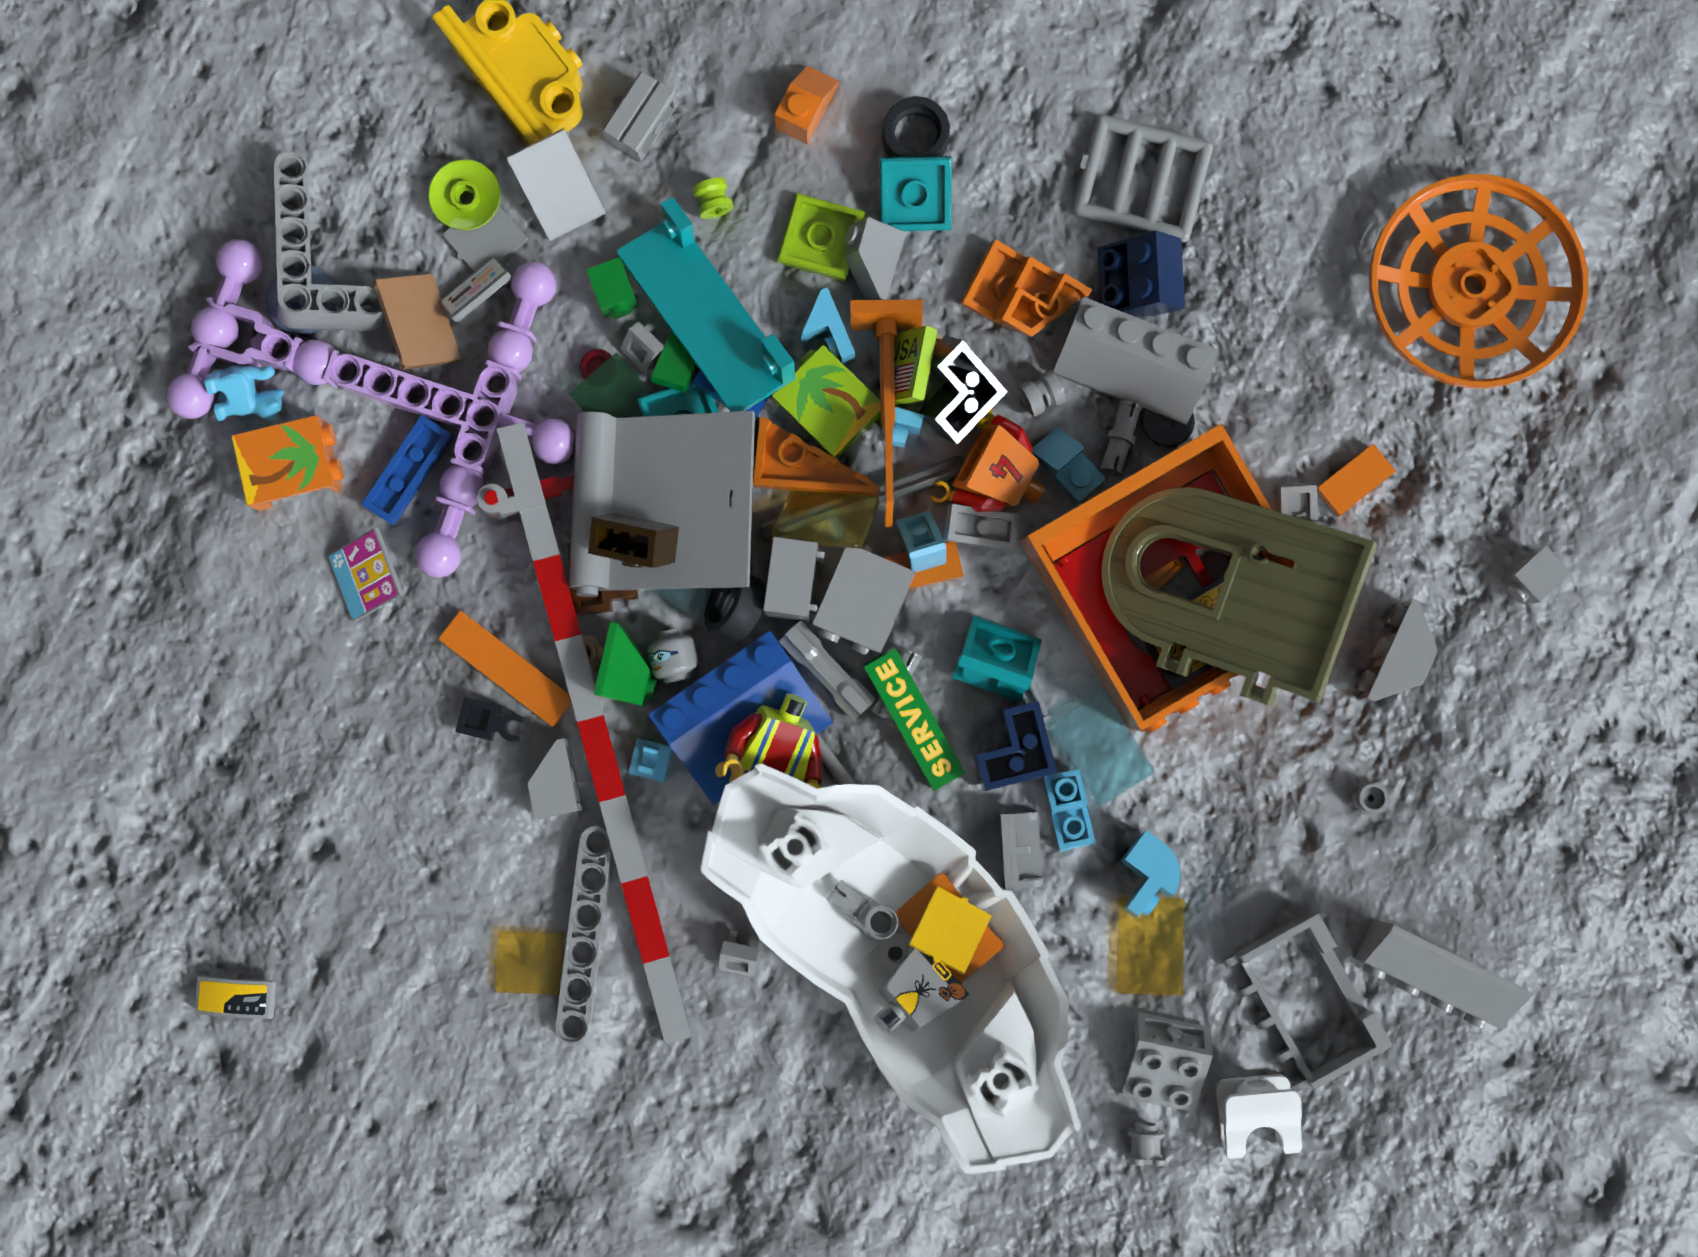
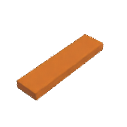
M459 611L438 638L550 726L555 727L572 705L568 691L463 611Z

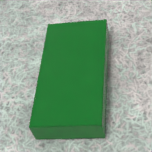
M672 331L651 375V380L653 383L686 394L697 365Z

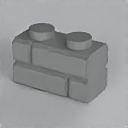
M639 72L635 80L630 78L624 84L620 94L622 100L616 109L610 108L605 113L601 122L603 127L601 131L609 144L625 152V154L638 162H642L679 105L676 93L662 83H658L644 72Z

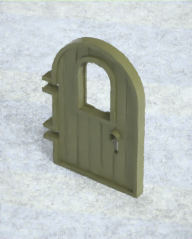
M1189 487L1173 488L1157 492L1141 500L1130 508L1116 524L1110 534L1103 554L1102 584L1108 605L1118 621L1134 636L1162 648L1156 663L1157 667L1188 677L1191 674L1192 662L1195 659L1246 677L1240 696L1272 707L1277 698V690L1281 689L1320 703L1377 543L1367 538L1211 491ZM1172 538L1232 557L1228 569L1225 570L1223 575L1224 583L1219 586L1217 591L1219 594L1214 608L1148 585L1140 571V561L1145 549L1156 540ZM1262 550H1267L1273 556L1288 559L1295 563L1293 568L1267 559L1258 561V554ZM1175 643L1186 646L1181 659L1172 656L1176 647ZM1259 672L1271 676L1266 689L1256 685Z

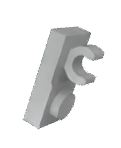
M948 504L943 540L1005 551H1015L1020 515L999 511L979 513L969 506Z

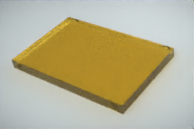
M790 490L771 534V539L773 541V537L817 542L821 546L861 549L879 505V497Z
M1119 897L1117 901L1116 993L1183 996L1185 899L1160 898L1148 916L1142 913L1140 917L1133 918L1123 910V907L1131 897Z

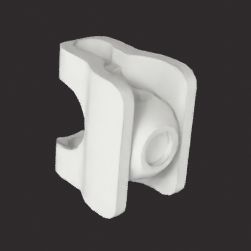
M1283 1074L1227 1078L1221 1079L1216 1084L1215 1093L1220 1142L1227 1159L1243 1158L1246 1153L1245 1146L1249 1134L1260 1127L1275 1129L1276 1139L1284 1154L1299 1153L1301 1151V1099L1295 1090L1290 1089L1287 1077Z

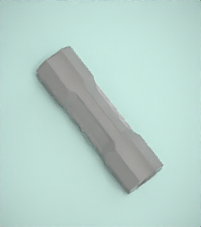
M802 621L793 626L778 641L796 662L806 666L829 690L834 702L852 721H855L876 701L874 696L857 679L849 676L824 650L819 638Z

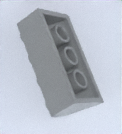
M1083 297L1053 372L1056 376L1117 400L1131 401L1133 406L1137 403L1143 410H1150L1162 415L1163 418L1187 425L1208 381L1219 350Z
M1372 919L1354 958L1365 964L1363 971L1381 980H1384L1387 974L1399 980L1396 985L1397 988L1416 997L1420 991L1432 996L1430 1004L1449 1013L1452 1012L1453 1008H1456L1466 1013L1463 1020L1485 1030L1487 1024L1501 1029L1530 999L1533 993L1394 924Z

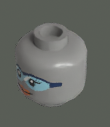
M678 629L657 633L658 640L651 642L647 647L653 676L663 679L664 684L691 679L692 672L699 666L693 638L689 635H679Z

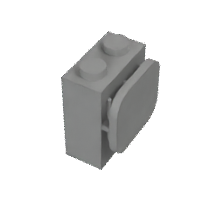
M847 543L813 622L815 627L820 628L817 635L835 643H838L840 637L853 642L852 650L870 658L873 652L881 654L913 581L915 571Z

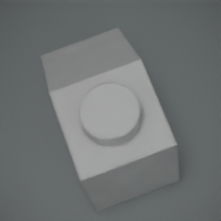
M870 217L859 220L849 227L845 236L847 249L844 257L864 300H887L906 232Z
M562 738L555 741L527 783L528 791L524 792V802L528 814L533 813L534 820L583 810L569 739Z

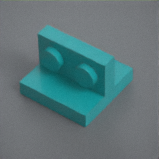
M973 616L952 678L1021 702L1025 690H1029L1033 680L1042 639Z

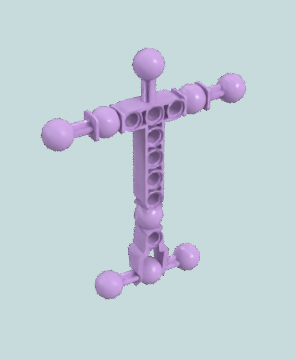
M232 239L224 243L216 255V265L222 276L215 297L205 298L208 307L198 311L192 319L191 332L196 342L187 346L194 353L186 374L174 378L167 387L166 393L169 407L176 415L182 418L196 419L207 414L214 404V394L208 395L204 380L207 374L211 373L215 361L218 359L231 365L271 366L279 370L291 371L308 384L324 385L328 383L335 388L339 385L349 393L419 416L423 415L428 419L460 429L454 448L456 457L455 459H450V463L453 466L446 469L441 476L439 484L441 497L436 496L435 498L436 502L444 505L435 532L423 537L415 549L417 566L424 574L435 578L450 575L460 564L461 550L455 539L464 513L475 515L476 511L472 507L478 504V492L485 486L483 476L487 477L488 474L485 470L492 464L500 443L497 428L524 422L529 444L532 445L537 457L546 463L559 464L565 462L575 452L576 432L569 423L561 419H548L538 425L509 415L517 395L518 387L516 381H521L522 378L519 372L526 369L532 360L533 347L531 343H536L537 339L529 329L536 309L548 303L556 292L557 282L555 274L548 266L541 262H526L518 266L513 273L511 288L517 300L508 324L498 321L497 327L500 331L495 333L488 342L487 355L489 360L485 361L487 367L481 372L472 395L351 354H342L325 341L309 340L305 342L298 337L292 339L284 332L274 329L271 321L259 312L237 306L236 304L243 285L257 280L261 274L263 259L261 252L251 242ZM236 319L254 325V329L258 332L251 340L252 348H247L244 354L226 350L232 347L238 338L239 327ZM288 344V353L283 358L277 359L276 354L279 347ZM350 367H357L356 376L350 381H344L345 371ZM384 378H391L389 389L382 393L378 392L379 382ZM495 379H506V386L503 390L496 393L491 392L490 387ZM418 389H425L426 393L423 401L412 404L411 396L413 392ZM452 400H459L460 407L458 411L453 415H445L447 403ZM493 411L494 420L492 423L485 427L479 426L478 421L481 414ZM473 445H481L482 454L480 457L473 461L467 460L468 449Z

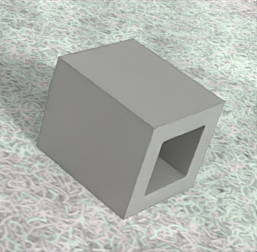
M1547 546L1532 550L1502 580L1508 585L1507 591L1516 601L1530 605L1544 599L1572 572Z

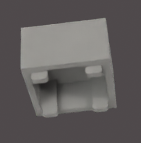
M773 537L764 603V612L767 617L810 623L811 615H817L818 606L812 604L818 563L825 564V552L819 551L817 542Z

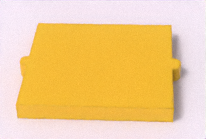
M937 886L909 942V946L932 957L933 963L941 962L957 972L965 974L992 915L968 903V898L963 897L961 899Z

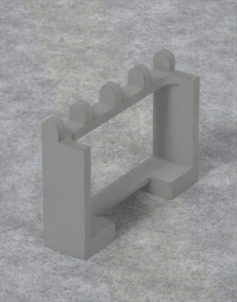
M1312 911L1306 912L1222 960L1226 968L1239 962L1250 983L1241 987L1239 992L1242 997L1248 996L1253 992L1257 994L1268 1014L1257 1021L1260 1030L1274 1025L1286 1046L1285 1049L1276 1053L1275 1057L1279 1063L1292 1057L1302 1075V1078L1292 1083V1087L1296 1092H1300L1309 1086L1316 1090L1393 1047L1376 1014L1366 1009L1333 950L1337 945L1319 913ZM1302 931H1305L1366 1042L1313 1072L1307 1067L1249 962Z

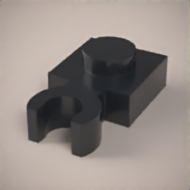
M464 697L455 732L493 741L497 731L505 740L517 742L520 741V736L512 735L508 730V726L512 721L524 723L525 718L518 714H507L501 717V705Z

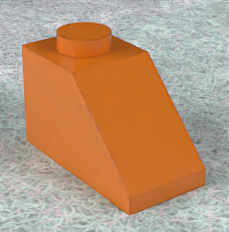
M807 66L790 83L774 114L776 130L808 145L839 85V81Z

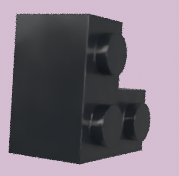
M945 335L934 347L930 367L931 374L939 381L942 388L918 413L924 415V419L940 437L958 444L1007 391L963 340Z

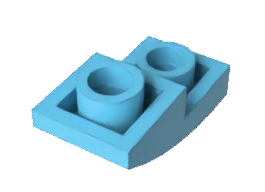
M1080 769L1044 776L1046 796L1059 852L1094 845L1096 841L1087 809L1088 802Z

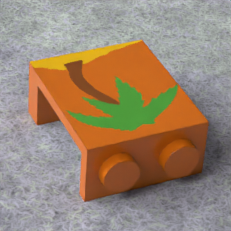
M318 415L232 435L247 506L260 511L273 508L271 501L324 488H329L334 492L343 491L340 480L345 477L344 469L340 459H335L332 446L337 444L336 434L333 426L327 424Z

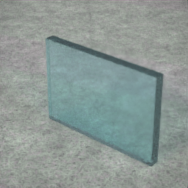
M1105 692L1050 726L1052 733L1056 735L1076 769H1080L1081 777L1099 806H1103L1155 773L1153 765L1147 760L1112 704L1110 696Z

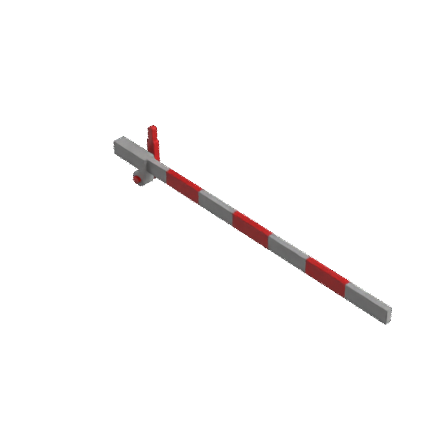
M524 422L497 428L512 488L503 489L497 484H487L479 490L477 501L480 508L487 515L493 517L501 515L503 518L520 513L665 1045L690 1038L692 1035L599 696L594 695L596 686L545 502L547 499L561 496L564 491L573 489L574 475L562 479L555 476L539 480Z

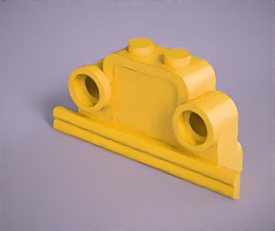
M506 0L483 1L478 6L476 14L465 23L460 20L450 5L445 6L441 11L433 15L432 19L444 33L454 52L527 145L562 128L569 132L580 123L583 109L579 93L582 90L583 82L578 69L583 64L571 48L565 51L558 42L562 37L549 20L543 23L533 13L522 14L516 19L512 6Z

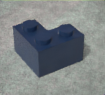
M1039 701L999 711L1008 747L973 755L982 791L1057 773Z

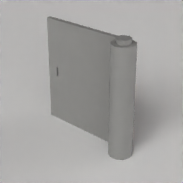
M739 411L615 418L602 412L578 413L576 416L569 588L576 590L577 596L597 597L598 591L749 587L755 412ZM618 513L679 526L675 563L655 568L645 566L634 568L622 565V561L588 554L592 517Z

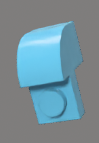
M1145 830L1138 836L1120 861V863L1143 879L1142 883L1123 907V910L1133 918L1140 917L1142 913L1148 916L1160 900L1156 893L1159 891L1167 898L1174 896L1180 882V867L1173 851L1164 842L1148 830Z

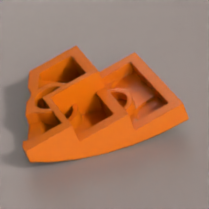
M995 239L991 240L959 304L1001 326L1032 337L1045 328L1053 319H1057L1076 302L1083 297H1087L1092 289L1068 274H1059L1033 257H1025Z

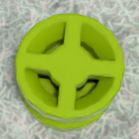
M710 178L693 186L692 193L694 198L699 200L700 206L698 211L702 219L723 216L734 208L732 199L726 195L725 191L728 187L724 178Z

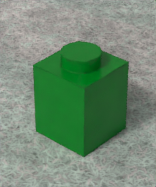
M620 257L586 269L605 318L610 316L613 319L625 317L632 313V308L639 306Z

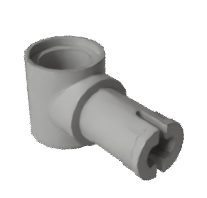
M842 880L838 882L834 889L843 896L836 891H832L828 896L827 900L832 901L854 918L852 922L858 925L865 936L872 940L887 939L898 928V917L892 908L879 905L871 898L865 899ZM876 912L884 914L888 921L887 929L881 934L875 932L870 925L871 917Z

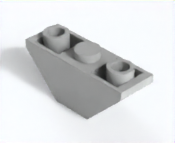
M1411 599L1402 602L1401 605L1397 604L1393 608L1388 618V624L1391 625L1386 638H1380L1373 651V657L1376 658L1371 671H1365L1358 684V689L1361 690L1358 697L1359 701L1363 703L1374 702L1424 683L1438 650L1420 602Z

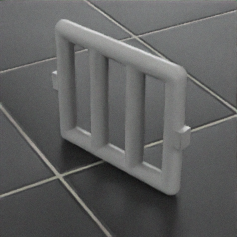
M1101 114L1095 120L1087 155L1083 154L1079 171L1082 174L1073 205V212L1077 216L1144 233L1157 230L1179 237L1181 242H1187L1191 236L1199 202H1203L1207 185H1204L1213 145L1207 140ZM1107 130L1128 136L1110 208L1089 204ZM1142 139L1162 144L1144 217L1123 212ZM1176 148L1197 153L1178 226L1158 221Z

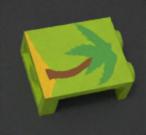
M822 345L817 351L811 349L801 358L798 363L800 368L795 372V380L776 391L772 398L773 403L778 408L782 406L824 447L825 453L838 459L880 417V400Z

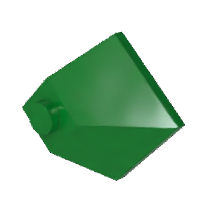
M610 621L594 695L646 707L647 700H654L658 679H653L651 666L629 631L619 623Z

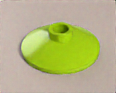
M457 160L443 166L435 174L429 187V203L433 213L443 224L456 230H473L485 225L496 214L500 204L501 191L495 175L485 165L473 160ZM465 195H473L471 203H462V198Z

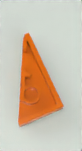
M760 417L753 479L755 488L880 496L881 487L860 472H855L831 455L815 446L807 444L800 437L793 433L790 434L773 424L769 419Z

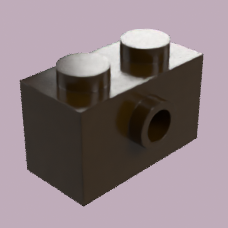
M618 513L594 516L591 519L588 554L622 561V565L634 568L644 566L655 568L673 564L676 558L679 526Z

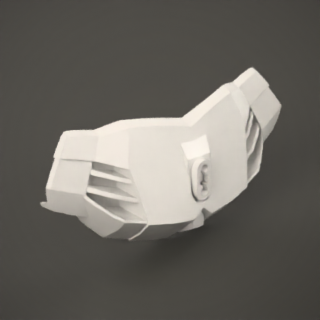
M763 764L756 765L752 771L725 785L712 832L708 831L701 872L721 890L742 903L755 932L764 944L815 985L846 1004L861 1038L899 1099L916 1113L937 1126L948 1149L964 1173L976 1174L1007 1170L1005 1166L1053 1157L1070 1133L1073 1131L1079 1132L1081 1127L1070 1088L1061 1067V1061L1067 1045L1068 998L1048 960L1050 955L1012 890H1002L991 875L976 861V850L948 827L918 806L916 808L911 807L879 785L844 784L816 789ZM943 872L961 895L968 898V903L992 915L988 926L998 938L1003 940L1005 947L961 983L970 994L965 999L915 1031H912L902 1022L891 1033H888L875 1019V1015L888 1004L878 991L912 948L909 946L911 937L898 923V928L891 937L883 940H872L866 937L861 928L852 922L854 919L832 901L827 900L832 891H836L843 896L834 889L838 882L842 880L865 899L871 898L879 905L888 906L895 912L939 873ZM876 912L871 917L870 925L875 932L881 934L887 929L888 921L884 914ZM894 946L902 949V956L898 960H893L888 956L889 949Z

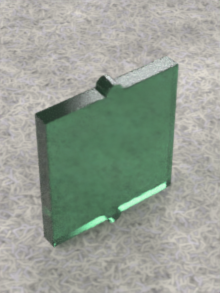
M615 353L573 389L569 395L584 412H602L615 418L634 417L640 412L637 398L652 393L639 379V372H633L622 358Z

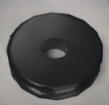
M1147 409L1143 410L1141 418L1143 430L1148 439L1157 445L1164 447L1178 446L1185 442L1193 432L1195 424L1194 412H1192L1187 425L1175 421L1172 427L1167 428L1161 423L1162 415Z

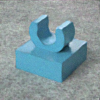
M895 407V423L892 434L893 445L904 448L908 433L919 435L924 415Z
M637 738L628 774L665 782L673 751L672 748L667 745Z

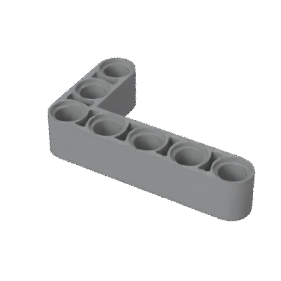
M285 151L278 154L275 158L273 169L276 303L279 321L286 327L293 329L373 331L380 328L384 323V314L374 287L311 283L307 162L297 152ZM294 172L295 174H297V176L288 177L283 173ZM294 204L299 208L290 210L285 208L284 205ZM293 236L300 239V241L291 243L284 238ZM295 269L301 272V275L290 276L285 271ZM295 302L302 305L303 308L292 310L286 304ZM335 304L340 307V310L329 311L324 308V305ZM371 305L378 311L370 313L364 311L361 307Z

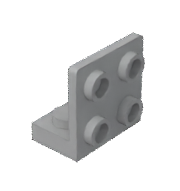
M1138 1012L1134 1022L1135 1050L1122 1088V1096L1137 1101L1191 1112L1194 1111L1213 1058L1210 1027Z

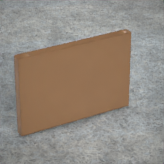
M433 274L375 279L373 282L402 370L457 363L462 360L445 308L441 304L442 299Z

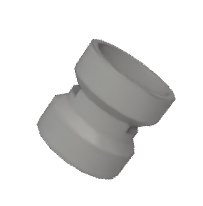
M1053 370L1042 373L1040 378L1034 382L1026 381L1018 385L1022 402L1033 418L1042 414L1046 407L1051 405L1057 407L1066 402L1063 387Z

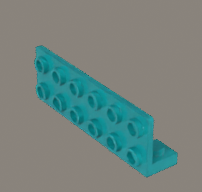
M672 196L660 204L663 215L660 224L617 250L618 257H620L622 263L730 412L746 411L795 380L794 361L774 333L768 337H765L695 242L692 222Z

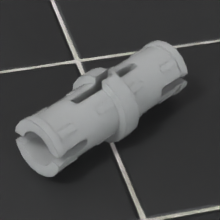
M1122 400L1119 402L1113 428L1107 432L1106 439L1108 440V445L1103 462L1099 468L1100 471L1107 473L1109 469V475L1122 476L1129 447L1134 445L1136 439L1133 433L1142 409L1137 403L1132 408L1133 402Z

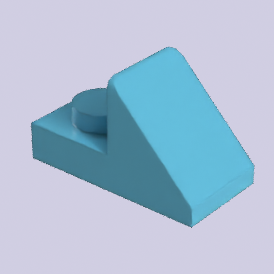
M827 287L822 289L818 295L801 334L802 344H806L829 334L830 337L824 339L827 349L835 357H838L845 366L855 361V351Z
M1056 427L1033 448L1032 455L1038 459L1045 470L1078 505L1106 478L1082 453L1085 447Z
M930 510L895 520L911 570L916 573L946 563L945 542Z

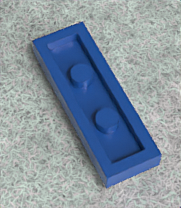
M421 415L361 505L395 526L454 436Z

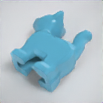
M234 365L225 370H213L210 374H207L204 383L208 395L218 391L223 393L219 395L220 403L214 405L217 420L223 421L227 416H245L251 413L258 415L266 421L275 420L277 413L282 408L281 397L285 391L283 389H275L257 393L254 380H267L271 378L275 372L274 368L271 366L260 368L257 366Z

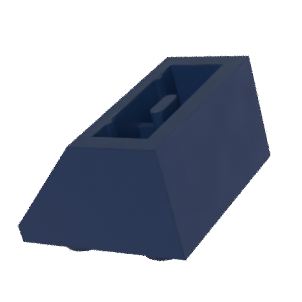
M1155 230L1097 247L1101 304L1134 317L1158 316L1185 309L1181 238Z

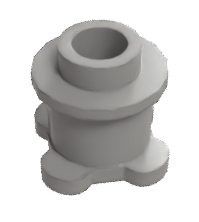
M1135 1122V1128L1128 1129L1127 1135L1131 1136V1151L1125 1152V1159L1129 1160V1164L1137 1166L1166 1165V1159L1162 1158V1154H1160L1161 1139L1165 1137V1132L1157 1129L1158 1124L1153 1122Z

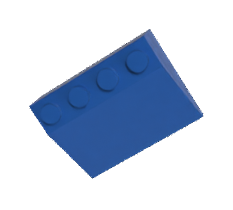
M771 631L648 714L669 746L713 805L721 801L725 785L730 783L729 778L732 774L730 767H727V772L722 777H718L715 773L716 766L720 762L726 761L724 752L732 727L748 715L756 713L760 706L765 705L780 710L786 694H794L807 701L801 717L809 721L816 734L833 724V721Z

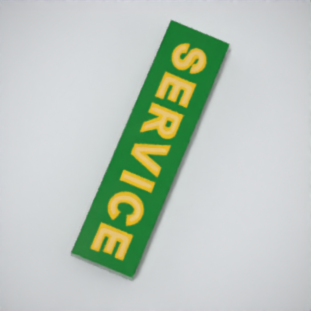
M892 647L864 663L862 666L932 790L936 791L965 774L896 648Z

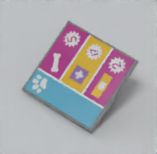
M378 527L371 529L327 555L352 622L367 616L404 595Z

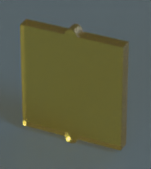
M498 931L497 958L493 960L494 965H497L495 992L559 995L564 962L562 960L564 933Z

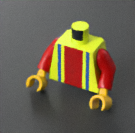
M787 693L780 710L762 705L756 713H751L732 727L724 752L726 761L720 762L716 766V775L718 777L724 776L727 772V767H730L732 774L729 782H732L741 777L744 770L752 771L756 765L763 764L816 789L822 788L818 786L822 782V755L819 738L809 721L801 717L807 701L797 695Z

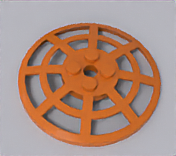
M1466 174L1448 177L1426 186L1409 197L1392 214L1381 230L1372 252L1369 267V294L1373 313L1382 333L1392 348L1408 364L1424 375L1445 384L1463 388L1489 389L1510 385L1532 376L1549 365L1565 350L1576 334L1585 313L1588 297V268L1584 250L1575 230L1564 214L1548 198L1533 188L1509 178L1490 174ZM1464 189L1476 190L1472 212L1465 211L1450 214L1431 223L1421 207V204L1428 199L1447 192ZM1491 193H1501L1522 202L1537 212L1544 220L1526 234L1509 220L1488 213ZM1409 215L1419 234L1406 249L1400 263V268L1380 265L1382 253L1390 235L1399 222ZM1470 224L1468 242L1458 244L1450 249L1438 234L1439 231L1451 226ZM1485 226L1503 232L1516 243L1504 252L1493 245L1484 243ZM1553 231L1560 240L1568 258L1571 272V287L1549 286L1546 265L1539 249L1536 247L1537 243ZM1426 242L1438 260L1433 265L1430 274L1410 271L1415 255ZM1524 254L1528 257L1533 268L1536 286L1518 285L1517 273L1512 263ZM1467 277H1474L1480 282L1481 291L1479 294H1472L1466 290L1464 282ZM1378 280L1398 284L1400 305L1406 320L1411 326L1397 337L1390 328L1382 310L1378 292ZM1409 286L1428 289L1429 299L1433 308L1421 318H1418L1411 304ZM1515 300L1534 301L1529 318L1522 328L1518 330L1505 314L1511 309ZM1547 301L1570 302L1568 315L1560 333L1551 346L1543 353L1528 337L1541 321ZM1441 319H1444L1453 326L1459 327V347L1442 341L1433 335L1429 329ZM1492 324L1506 338V341L1495 346L1474 349L1475 329L1484 328ZM1421 337L1436 350L1453 357H1458L1459 377L1447 375L1429 367L1414 357L1406 347ZM1513 348H1516L1531 362L1524 368L1505 376L1488 379H1475L1474 359L1496 357L1509 352Z

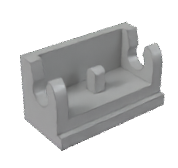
M1039 812L998 814L1002 887L1004 889L1041 887L1043 885Z

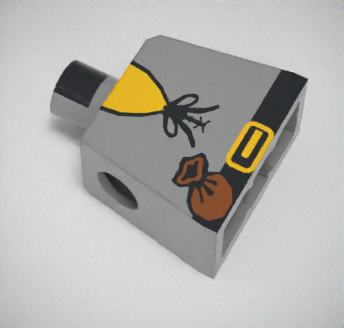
M912 947L878 991L888 1004L875 1015V1019L888 1033H891L902 1022L912 1031H915L970 994L943 963H933L932 957Z

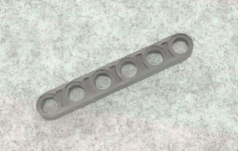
M601 825L585 829L581 834L578 846L555 1024L558 1037L568 1044H576L582 1041L589 1034L592 1023L613 859L606 827ZM595 831L603 833L607 839L606 848L600 853L592 852L587 846L588 836ZM589 868L597 869L602 875V883L596 889L587 888L582 881L583 873ZM583 905H591L597 911V920L591 926L583 925L578 919V910ZM586 942L591 945L593 955L588 962L582 963L574 958L573 948L576 943ZM579 978L586 982L588 993L585 998L575 999L569 994L568 986L571 980ZM568 1016H577L582 1020L583 1031L580 1035L570 1036L565 1032L563 1023Z

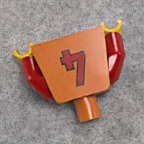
M991 408L987 413L988 416L982 418L975 425L978 428H982L952 484L958 489L952 491L947 483L943 481L935 482V486L946 488L947 492L941 499L930 496L931 499L938 505H944L951 501L952 504L969 506L979 513L1001 511L1005 506L1016 507L1022 497L1033 504L1037 503L1045 491V486L1032 478L1039 466V461L1032 455L1033 448L1024 429L1000 414L994 416Z

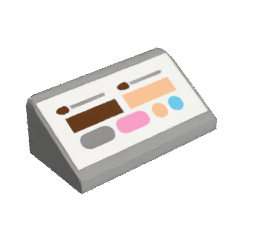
M493 257L442 298L441 304L455 322H460L511 279V275Z

